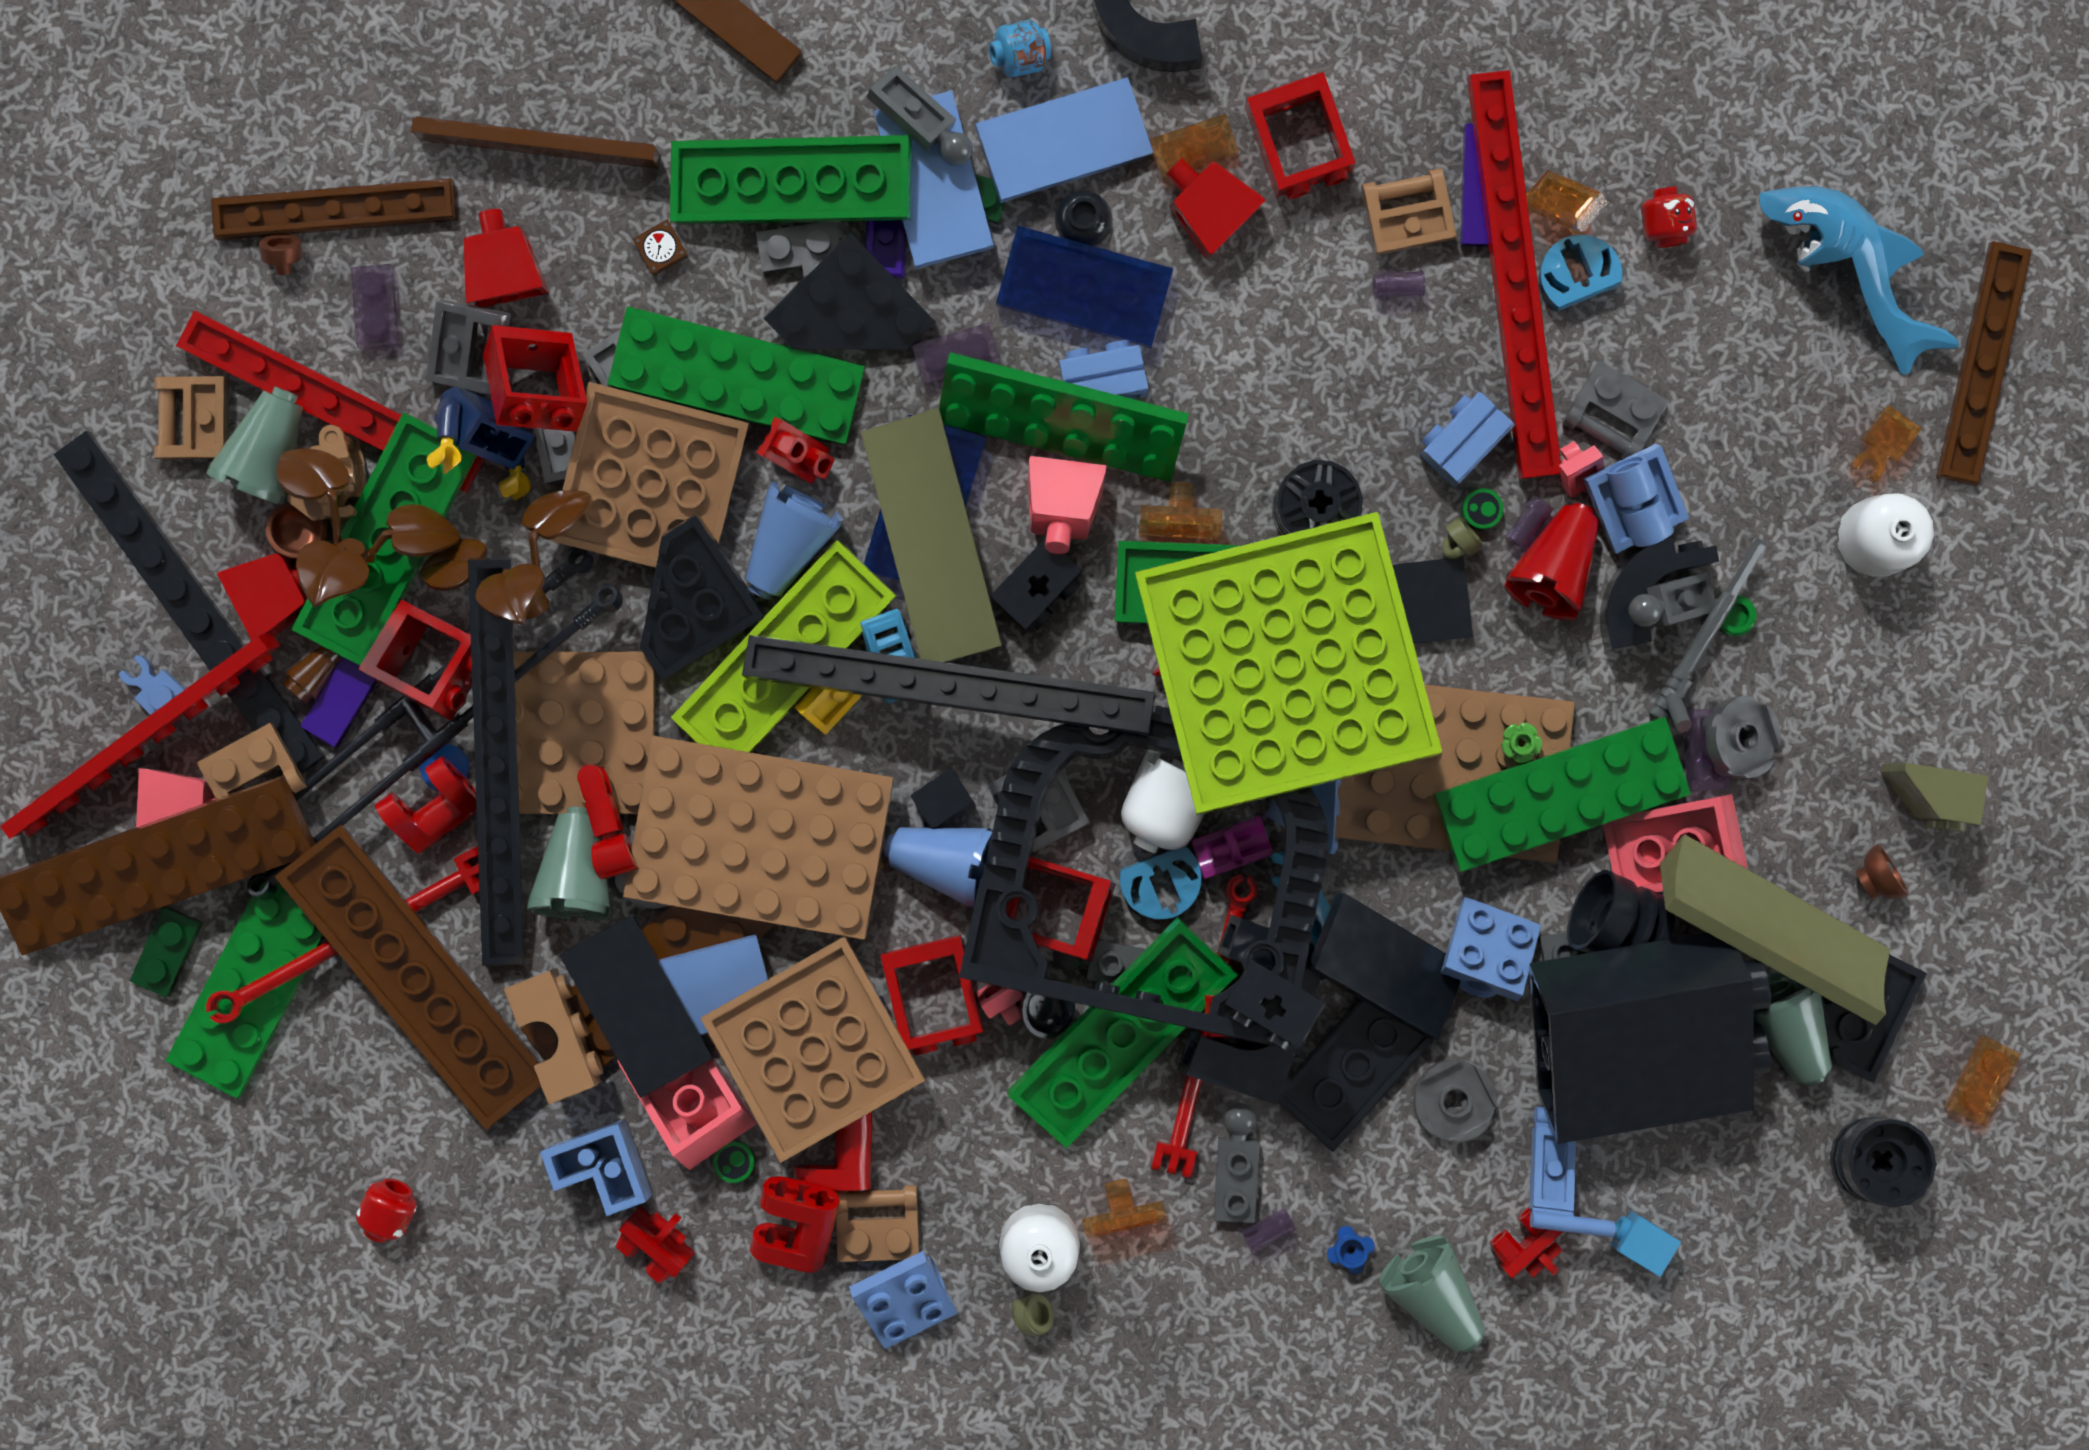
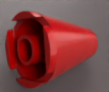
M1573 503L1572 505L1563 506L1507 574L1504 589L1515 601L1529 608L1531 600L1545 607L1542 615L1553 619L1574 620L1577 618L1578 613L1583 608L1599 527V520L1594 516L1595 512L1593 509L1581 503Z

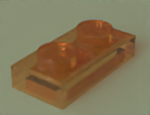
M1981 1034L1944 1107L1985 1127L2021 1054Z

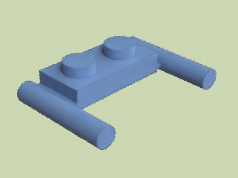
M1535 1107L1533 1116L1535 1127L1532 1129L1529 1210H1532L1530 1215V1227L1613 1238L1615 1234L1614 1221L1573 1216L1576 1141L1557 1144L1544 1108Z

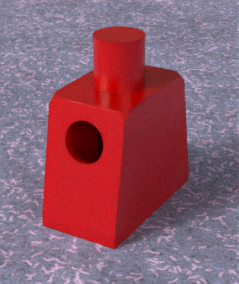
M1181 158L1165 174L1181 191L1169 205L1170 210L1206 259L1266 201L1259 193L1214 161L1198 174Z
M488 209L478 213L482 234L468 236L463 241L465 297L467 304L485 308L549 294L548 286L525 231L520 226L506 228L502 209Z
M274 553L217 573L251 640L259 635L270 632L275 637L297 620L307 600V596L300 585L292 559L286 558L279 553Z

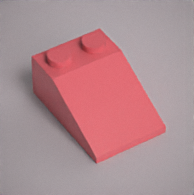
M1732 794L1641 811L1602 824L1612 872L1635 882L1637 888L1642 886L1653 890L1654 893L1663 891L1660 862L1684 834L1748 869Z
M714 1056L713 1059L641 1098L637 1094L672 1156L688 1170H691L757 1124L742 1097ZM617 1060V1062H618V1064L620 1065L621 1069L623 1070L625 1076L627 1077L628 1081L630 1082L632 1088L634 1089L635 1093L637 1094L635 1088L633 1087L631 1081L629 1080V1078H628L626 1072L624 1071L622 1065L620 1064L619 1060Z

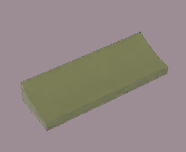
M939 407L895 422L860 431L920 659L946 663L1002 648Z
M1685 834L1660 862L1665 909L1875 1025L1886 1015L1884 983L1890 948Z

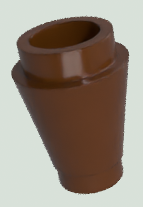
M320 646L285 672L287 676L281 684L306 704L312 697L314 699L318 697L341 658L333 651Z

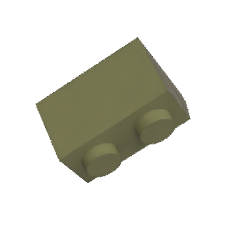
M1912 763L1881 764L1880 772L1912 816L1917 819L1927 820L1926 828L1965 832L1966 825H1981L1988 783L1987 775Z

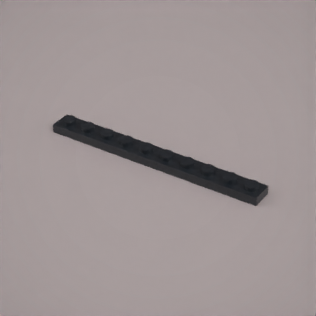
M89 431L83 432L53 455L211 671L245 646L92 433ZM262 668L255 673L248 669L237 677L241 684L227 693L254 731L269 723L274 724L301 774L326 757L310 733L300 726L302 722Z
M511 558L468 559L482 966L524 964L513 623L497 618L485 611L478 604L475 596L478 586L484 579L491 575L502 573L504 569H511Z
M749 635L742 676L747 679L1147 736L1150 735L1156 698L1155 692L753 635Z

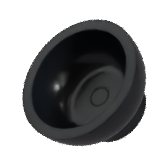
M1073 192L1067 195L1056 209V230L1059 236L1071 246L1077 248L1094 247L1100 244L1111 230V209L1108 203L1094 192Z
M1024 992L1019 1002V1015L1023 1025L1029 1032L1040 1038H1053L1062 1034L1071 1024L1075 1014V1003Z

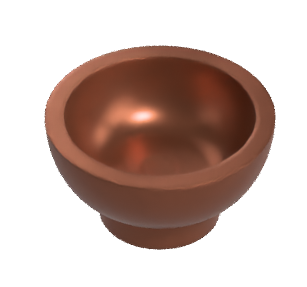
M285 503L277 507L270 514L266 523V535L271 547L277 553L289 559H297L298 552L304 545L318 540L325 541L327 525L325 520L313 521L290 503Z
M1879 843L1873 846L1864 858V867L1856 871L1868 895L1872 899L1880 895L1888 899H1900L1908 896L1907 886L1886 851ZM1887 862H1889V863L1892 864V866H1893V872H1892V870L1890 869V867H1889V865L1887 864Z

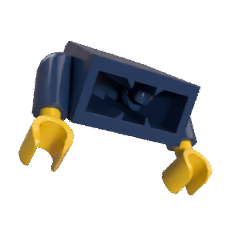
M457 386L445 391L441 396L437 413L434 417V421L438 425L437 441L441 444L440 447L427 456L429 467L434 469L442 463L443 474H446L461 462V454L453 445L456 444L460 449L503 465L505 469L510 471V476L499 482V490L503 497L508 498L512 496L515 501L526 495L531 489V483L528 477L521 472V469L525 468L524 454L535 438V435L525 427L496 425L492 401Z

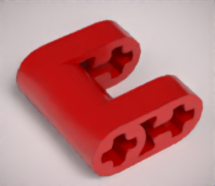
M444 756L439 757L425 768L429 779L441 794L415 812L394 792H391L375 804V809L383 822L417 854H421L477 813L476 788Z
M872 1111L835 1132V1165L794 1166V1179L825 1186L832 1190L859 1191L871 1189Z
M775 1176L767 1179L763 1184L760 1196L761 1208L770 1215L797 1221L796 1228L775 1223H763L756 1226L750 1243L752 1256L764 1263L802 1272L813 1273L823 1269L840 1203L838 1194L825 1186L788 1177Z

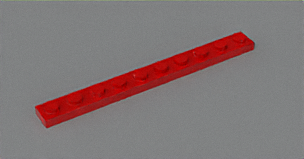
M1510 70L1470 74L1467 77V86L1510 417L1514 423L1512 432L1518 478L1520 480L1560 474L1559 465L1561 464L1511 73Z

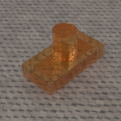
M1226 113L1149 139L1162 180L1168 178L1165 174L1181 158L1193 169L1208 165L1212 161L1217 162L1237 155L1239 152Z
M1549 170L1545 172L1526 194L1530 211L1567 227L1573 235L1586 232L1595 217L1608 204L1601 192Z
M1173 482L1169 485V506L1141 505L1138 535L1219 539L1223 509L1193 508L1194 485L1189 482Z
M1119 1179L1104 1184L1110 1212L1082 1219L1086 1238L1089 1239L1166 1221L1162 1201L1134 1207L1128 1179Z

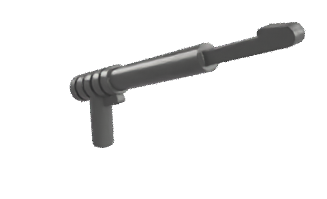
M1759 538L1746 551V558L1727 590L1721 593L1680 664L1672 671V677H1669L1666 681V687L1663 686L1660 691V697L1657 696L1654 702L1655 706H1652L1649 710V713L1656 718L1666 717L1668 720L1671 715L1676 730L1679 732H1686L1692 727V722L1682 699L1692 684L1693 672L1738 599L1736 598L1738 592L1766 547V543Z

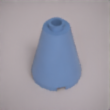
M773 481L767 490L745 579L751 583L749 590L768 600L773 595L781 597L840 529L844 521L843 517L835 511L831 518L821 512L826 507V504L788 485H785L783 490L780 491L778 482Z
M900 827L895 834L888 836L885 843L884 856L889 858L890 867L970 908H974L993 830L991 828Z

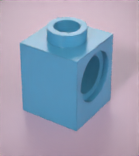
M1630 1211L1627 1217L1621 1216L1615 1223L1614 1240L1611 1246L1621 1254L1661 1277L1680 1246L1681 1241L1635 1212Z

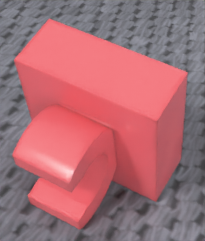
M1573 441L1560 449L1561 454L1565 458L1561 460L1562 464L1559 465L1562 487L1572 498L1586 490L1583 478L1605 468L1604 459L1595 445L1582 452Z
M986 985L975 992L982 1009L989 1019L1001 1013L1009 1026L1020 1020L1019 1008L1016 1002L1021 1000L1023 995L1021 991Z

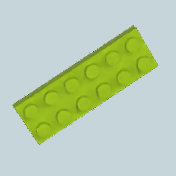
M836 540L671 718L698 744L751 753L807 694L811 687L743 677L742 671L749 635L848 649L863 634L860 622L882 614L898 596L839 540Z

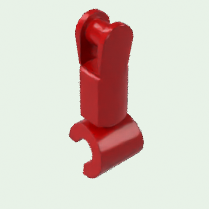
M591 764L581 767L578 771L577 780L583 798L586 801L585 806L594 837L602 838V840L593 843L591 849V858L596 874L600 879H606L638 869L631 855L632 844L625 833L618 835L619 832L624 830L614 796H612V788L607 771L603 767Z

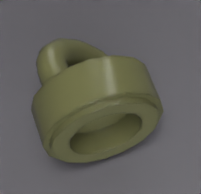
M1456 517L1446 526L1449 534L1445 537L1441 546L1442 553L1446 558L1457 559L1465 552L1472 557L1483 548V542L1461 517ZM1456 542L1458 546L1452 549L1453 543Z
M1026 1295L1014 1300L1011 1304L1012 1318L1024 1335L1031 1337L1043 1335L1052 1327L1053 1310L1051 1304L1043 1295Z

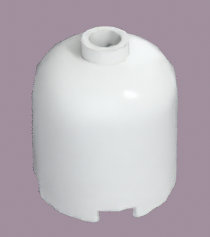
M1900 493L1869 497L1852 505L1842 516L1838 531V549L1844 561L1856 572L1872 577L1890 576L1917 564L1929 551L1934 537L1933 520L1927 508L1915 498ZM1898 522L1903 523L1906 527H1901ZM1902 532H1906L1904 537H1901Z
M1147 750L1124 801L1121 811L1122 822L1131 833L1136 835L1134 844L1152 853H1156L1158 847L1166 850H1177L1186 846L1192 839L1205 813L1196 815L1183 763L1174 759L1172 764L1159 758L1161 755L1159 752Z
M1044 1204L1023 1206L1013 1213L1003 1226L999 1248L1003 1269L1012 1282L1029 1291L1045 1292L1054 1290L1068 1281L1076 1269L1080 1249L1078 1230L1069 1215L1056 1206ZM1039 1250L1038 1254L1032 1255L1034 1251ZM1043 1251L1046 1252L1047 1259L1042 1255ZM1039 1259L1042 1263H1035L1034 1260Z

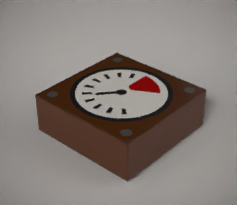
M668 219L633 238L653 276L689 257Z

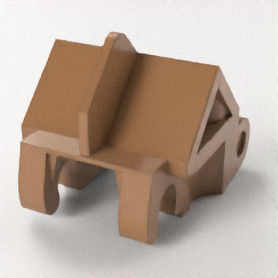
M327 425L319 433L320 445L311 446L310 449L330 453L346 466L349 473V483L346 487L334 491L338 500L340 522L347 523L349 518L357 514L356 508L349 505L350 500L355 497L359 498L367 484L366 461L361 442L358 438L345 434L341 428L335 425ZM288 494L287 501L311 520H332L330 501L326 494L317 500H303Z

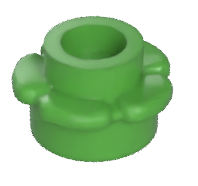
M1521 723L1519 726L1513 724L1506 728L1503 733L1502 751L1506 757L1514 758L1517 763L1531 761L1533 755L1538 754L1541 750L1542 740L1537 736V729L1531 724ZM1519 739L1525 740V745L1523 747H1520L1518 745Z

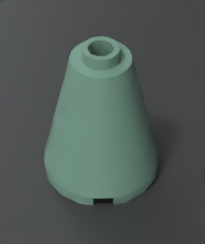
M274 387L272 393L263 391L210 463L206 474L224 483L225 479H228L238 490L272 503L284 505L287 501L288 493L280 486L276 471L279 455L286 451L294 450L297 446L303 410L302 406L296 404L298 396L278 387Z
M568 807L567 813L558 815L528 899L527 910H532L533 914L571 920L570 916H585L586 912V921L609 918L610 902L607 878L600 879L591 858L593 843L602 840V838L594 837L586 808Z
M1778 971L1767 974L1771 992V1004L1769 1008L1753 1011V1024H1760L1762 1026L1770 1051L1794 1082L1803 1083L1805 1086L1819 1084L1826 1079V1074L1832 1068L1821 995Z
M1441 1235L1429 1236L1410 1245L1415 1250L1413 1254L1401 1261L1399 1254H1397L1383 1269L1379 1281L1385 1294L1452 1351L1469 1352L1475 1349L1482 1341L1485 1327L1453 1246Z

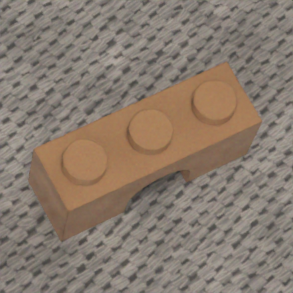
M558 968L504 988L518 1027L536 1021L549 1024L558 1036V1048L555 1054L550 1059L534 1066L548 1105L595 1087L602 1082L599 1076L603 1074L602 1063L596 1051H589L584 1038L589 1034L582 1014L580 1012L575 1014L569 999L574 996L566 974L560 975Z

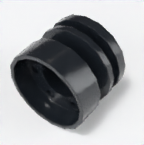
M1312 460L1298 465L1280 483L1273 497L1272 518L1276 530L1282 536L1361 516L1363 496L1358 481L1347 468L1333 461ZM1316 494L1319 495L1321 501H1328L1329 504L1322 511V514H1318L1317 508L1309 507L1308 504L1315 498Z
M1602 870L1592 876L1578 894L1568 919L1567 940L1570 947L1585 954L1666 940L1672 936L1675 914L1665 909L1663 895L1654 893L1653 890L1642 886L1637 888L1635 882L1612 871Z
M1868 1117L1856 1119L1841 1129L1832 1143L1830 1153L1832 1174L1842 1190L1855 1199L1889 1207L1910 1205L1924 1196L1934 1181L1937 1166L1933 1146L1925 1134L1908 1122L1889 1118ZM1873 1153L1883 1154L1879 1159L1882 1164L1881 1168L1871 1167L1875 1162L1871 1156Z

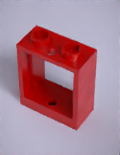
M1324 71L1246 99L1244 108L1276 198L1286 195L1288 200L1296 199L1308 194L1311 191L1309 186L1324 181L1326 187L1344 182L1349 178L1347 173L1352 172L1356 161ZM1318 99L1338 159L1285 177L1265 117Z
M492 325L483 352L496 425L577 432L587 406V398L572 333ZM507 368L555 372L560 396L511 392Z
M400 599L358 669L385 687L452 721L457 711L464 706L467 694L472 688L471 635ZM427 627L460 643L430 695L397 678Z
M1031 857L1027 879L1030 869L1091 887L1074 945L1032 933L1037 946L1092 962L1116 884L1108 879ZM1021 898L1012 900L1007 907L1008 917L1014 921Z
M962 935L897 949L880 955L898 1031L908 1049L913 1050L914 1056L938 1050L936 1043L952 1040L953 1046L977 1041L976 1034L982 1033L984 1030L973 981L960 978L970 1023L912 1036L896 968L954 955L958 974H960L965 951Z

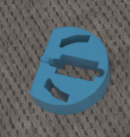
M1584 234L1568 236L1555 243L1545 255L1539 269V289L1545 302L1557 312L1618 287L1622 282V266L1616 252L1605 241ZM1564 244H1568L1570 250L1577 248L1589 277L1585 282L1586 287L1582 286L1580 281L1574 283L1562 256L1566 249ZM1606 253L1608 271L1606 276L1601 277L1600 273L1603 266L1602 254ZM1545 277H1549L1553 285L1559 288L1560 290L1565 291V293H1561L1560 291L1552 287Z
M1184 846L1177 850L1162 851L1120 869L1119 882L1126 901L1135 911L1153 919H1168L1182 914L1194 903L1201 887V870L1193 853ZM1181 859L1192 867L1197 877L1190 879L1183 869L1172 863ZM1156 865L1160 866L1161 871L1168 870L1180 898V901L1175 903L1177 910L1174 913L1170 912L1168 906L1162 909L1149 877L1155 875L1153 867ZM1141 876L1138 886L1140 901L1133 903L1131 897L1133 878Z

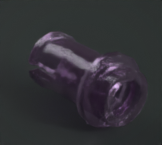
M1381 269L1380 273L1373 274L1374 298L1388 301L1389 297L1424 296V272L1418 270L1415 272L1388 273L1387 269Z
M1533 496L1530 502L1526 500L1523 503L1526 508L1509 533L1505 535L1509 540L1525 550L1529 548V544L1545 521L1550 522L1552 520L1550 514L1554 508L1536 496Z
M1274 1208L1272 1209V1215L1241 1230L1243 1236L1246 1237V1243L1253 1253L1284 1236L1287 1239L1291 1238L1290 1233L1295 1231L1296 1227L1285 1208L1279 1211Z

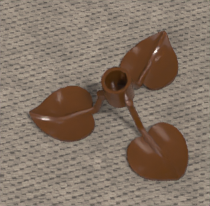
M294 449L279 455L276 471L277 480L288 494L303 500H317L326 494L330 501L334 543L331 544L321 540L310 542L300 549L296 560L300 585L313 607H317L332 598L351 593L362 587L369 575L367 563H374L377 552L389 539H392L391 543L395 551L414 557L427 556L444 551L460 541L459 531L441 514L426 506L415 504L400 506L389 513L387 526L390 530L383 531L370 550H366L363 543L357 539L349 538L342 540L338 500L334 490L342 489L348 485L349 473L346 466L332 454L317 449Z
M584 491L552 492L539 497L526 509L522 517V523L525 529L532 531L529 534L532 564H519L510 570L504 569L502 573L494 574L484 579L478 586L475 596L478 604L485 611L497 618L524 625L526 619L538 617L547 610L549 599L542 588L545 576L540 569L537 541L540 536L543 539L552 540L568 532L578 522L590 504V493L588 494ZM460 539L454 546L432 554L423 565L419 575L432 589L440 591L457 589L469 582L468 559L484 558L488 549L479 540Z

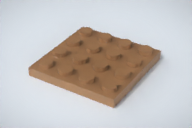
M588 382L586 391L587 406L576 432L562 491H584L588 494L590 493L591 501L581 518L568 532L550 541L656 568L662 535L698 512L718 544H720L749 423Z
M514 652L515 669L536 652ZM552 652L515 683L519 814L567 813L568 807L586 808V801L583 798L577 775L581 767L590 764L603 767L607 771L618 813L638 814L651 738L655 736V669L643 652Z
M846 936L700 1018L780 1163L925 1081L922 1072Z

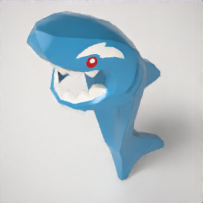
M1799 186L1769 190L1759 194V204L1763 213L1769 219L1784 225L1789 234L1795 235L1800 233L1801 230L1806 233L1810 230L1811 226L1817 229L1811 231L1809 240L1803 241L1801 247L1797 249L1798 261L1796 264L1805 272L1811 270V265L1852 257L1867 307L1878 332L1884 338L1894 356L1900 374L1910 373L1912 365L1919 354L1926 350L1958 348L1960 345L1958 339L1947 330L1913 320L1898 308L1890 288V278L1900 267L1924 255L1921 247L1907 237L1878 225L1871 214L1859 202L1837 190L1819 186Z

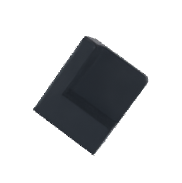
M952 768L910 795L933 828L974 803V800Z

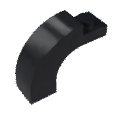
M1093 0L1094 15L1103 35L1116 51L1131 62L1144 68L1161 72H1181L1201 68L1202 53L1196 19L1158 23L1141 16L1132 7L1129 0Z
M1672 537L1647 546L1630 556L1613 574L1603 595L1600 609V630L1604 651L1651 642L1650 628L1639 626L1631 620L1628 612L1630 602L1640 594H1648L1647 588L1654 586L1660 578L1668 573L1719 562L1717 547L1703 548L1702 541L1678 545L1679 553H1676Z

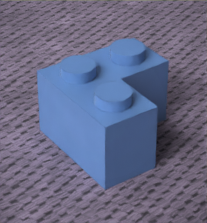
M626 1118L555 1143L540 1152L554 1191L593 1177L606 1216L642 1204L653 1195Z

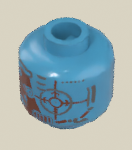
M1025 20L998 27L994 41L989 43L991 62L993 66H999L1001 71L1010 78L1042 71L1046 60L1051 58V43L1044 27L1040 28L1033 20Z

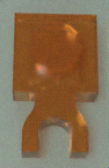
M1890 405L1885 406L1861 438L1869 447L1866 451L1856 455L1848 466L1856 470L1860 468L1864 460L1870 461L1873 464V471L1867 479L1872 483L1878 482L1884 474L1886 460L1888 459L1892 463L1898 462L1922 428Z

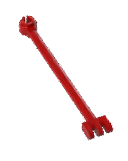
M478 846L453 859L458 871L405 899L415 912L466 884L472 895L479 892V879L477 877V874H479V864L472 867L469 860L478 857ZM327 941L234 992L226 990L213 993L207 1000L206 1012L218 1010L220 1002L223 999H228L232 1002V1011L227 1015L217 1012L210 1019L218 1023L232 1022L241 1014L242 1007L249 1002L338 955V952Z
M1243 874L1232 876L1226 883L1225 891L1230 903L1221 940L1230 914L1243 918L1246 906L1257 897V883L1249 875L1245 883L1248 884L1250 891L1244 898H1240L1235 894V886L1243 882ZM1217 953L1231 966L1232 959ZM1198 1030V1033L1206 1035L1205 1031ZM1186 1075L1170 1143L1157 1141L1150 1169L1159 1171L1162 1164V1156L1164 1155L1170 1157L1166 1173L1174 1175L1178 1160L1180 1159L1185 1161L1182 1168V1177L1191 1178L1197 1151L1185 1148L1202 1080Z

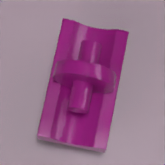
M1260 816L1191 840L1204 879L1273 854Z

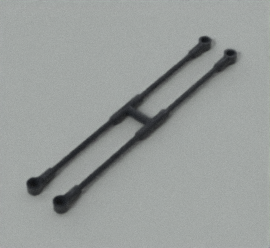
M576 547L569 548L565 554V561L545 577L542 587L545 594L550 590L555 591L575 573L583 574L588 572L594 563L593 556L587 550ZM583 555L581 562L575 564L576 559ZM605 584L600 586L595 592L594 601L573 617L571 624L515 669V683L579 629L584 630L605 612L612 613L619 610L623 604L622 594L612 585ZM613 594L612 599L605 603L606 597ZM449 662L434 674H428L414 687L428 695L431 694ZM404 696L375 718V723L305 780L306 788L297 793L292 791L296 801L381 730L386 731L405 714L424 739V742L407 755L399 767L314 836L315 843L317 844L339 825H345L407 772H413L458 735L459 732L464 730L469 725L468 722L473 718V705L464 713H458L452 721H448L438 730H436L420 705ZM292 862L270 869L265 874L259 873L251 876L247 883L248 892L261 900L271 899L276 894L277 884H279L275 876ZM265 882V887L259 892L260 885Z

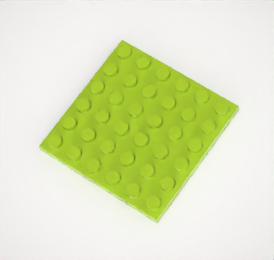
M1378 512L1135 572L1196 815L1442 754V748Z

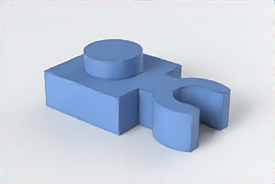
M136 655L133 658L140 664L142 669L138 677L134 678L129 672L124 670L119 673L124 683L138 686L142 689L134 699L150 715L186 689L167 670L162 669L155 676L152 663L144 656Z

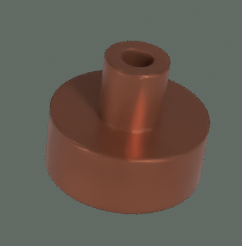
M275 234L267 236L259 242L261 260L268 265H274L278 275L291 274L293 272L292 264L298 262L303 257L301 240L295 235Z

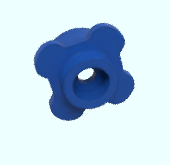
M1342 1226L1337 1231L1338 1239L1334 1246L1327 1250V1258L1331 1263H1341L1344 1267L1348 1268L1350 1273L1359 1274L1364 1270V1263L1369 1253L1374 1251V1241L1369 1236L1361 1237L1354 1233L1350 1226ZM1349 1246H1353L1355 1249L1351 1254L1347 1252Z

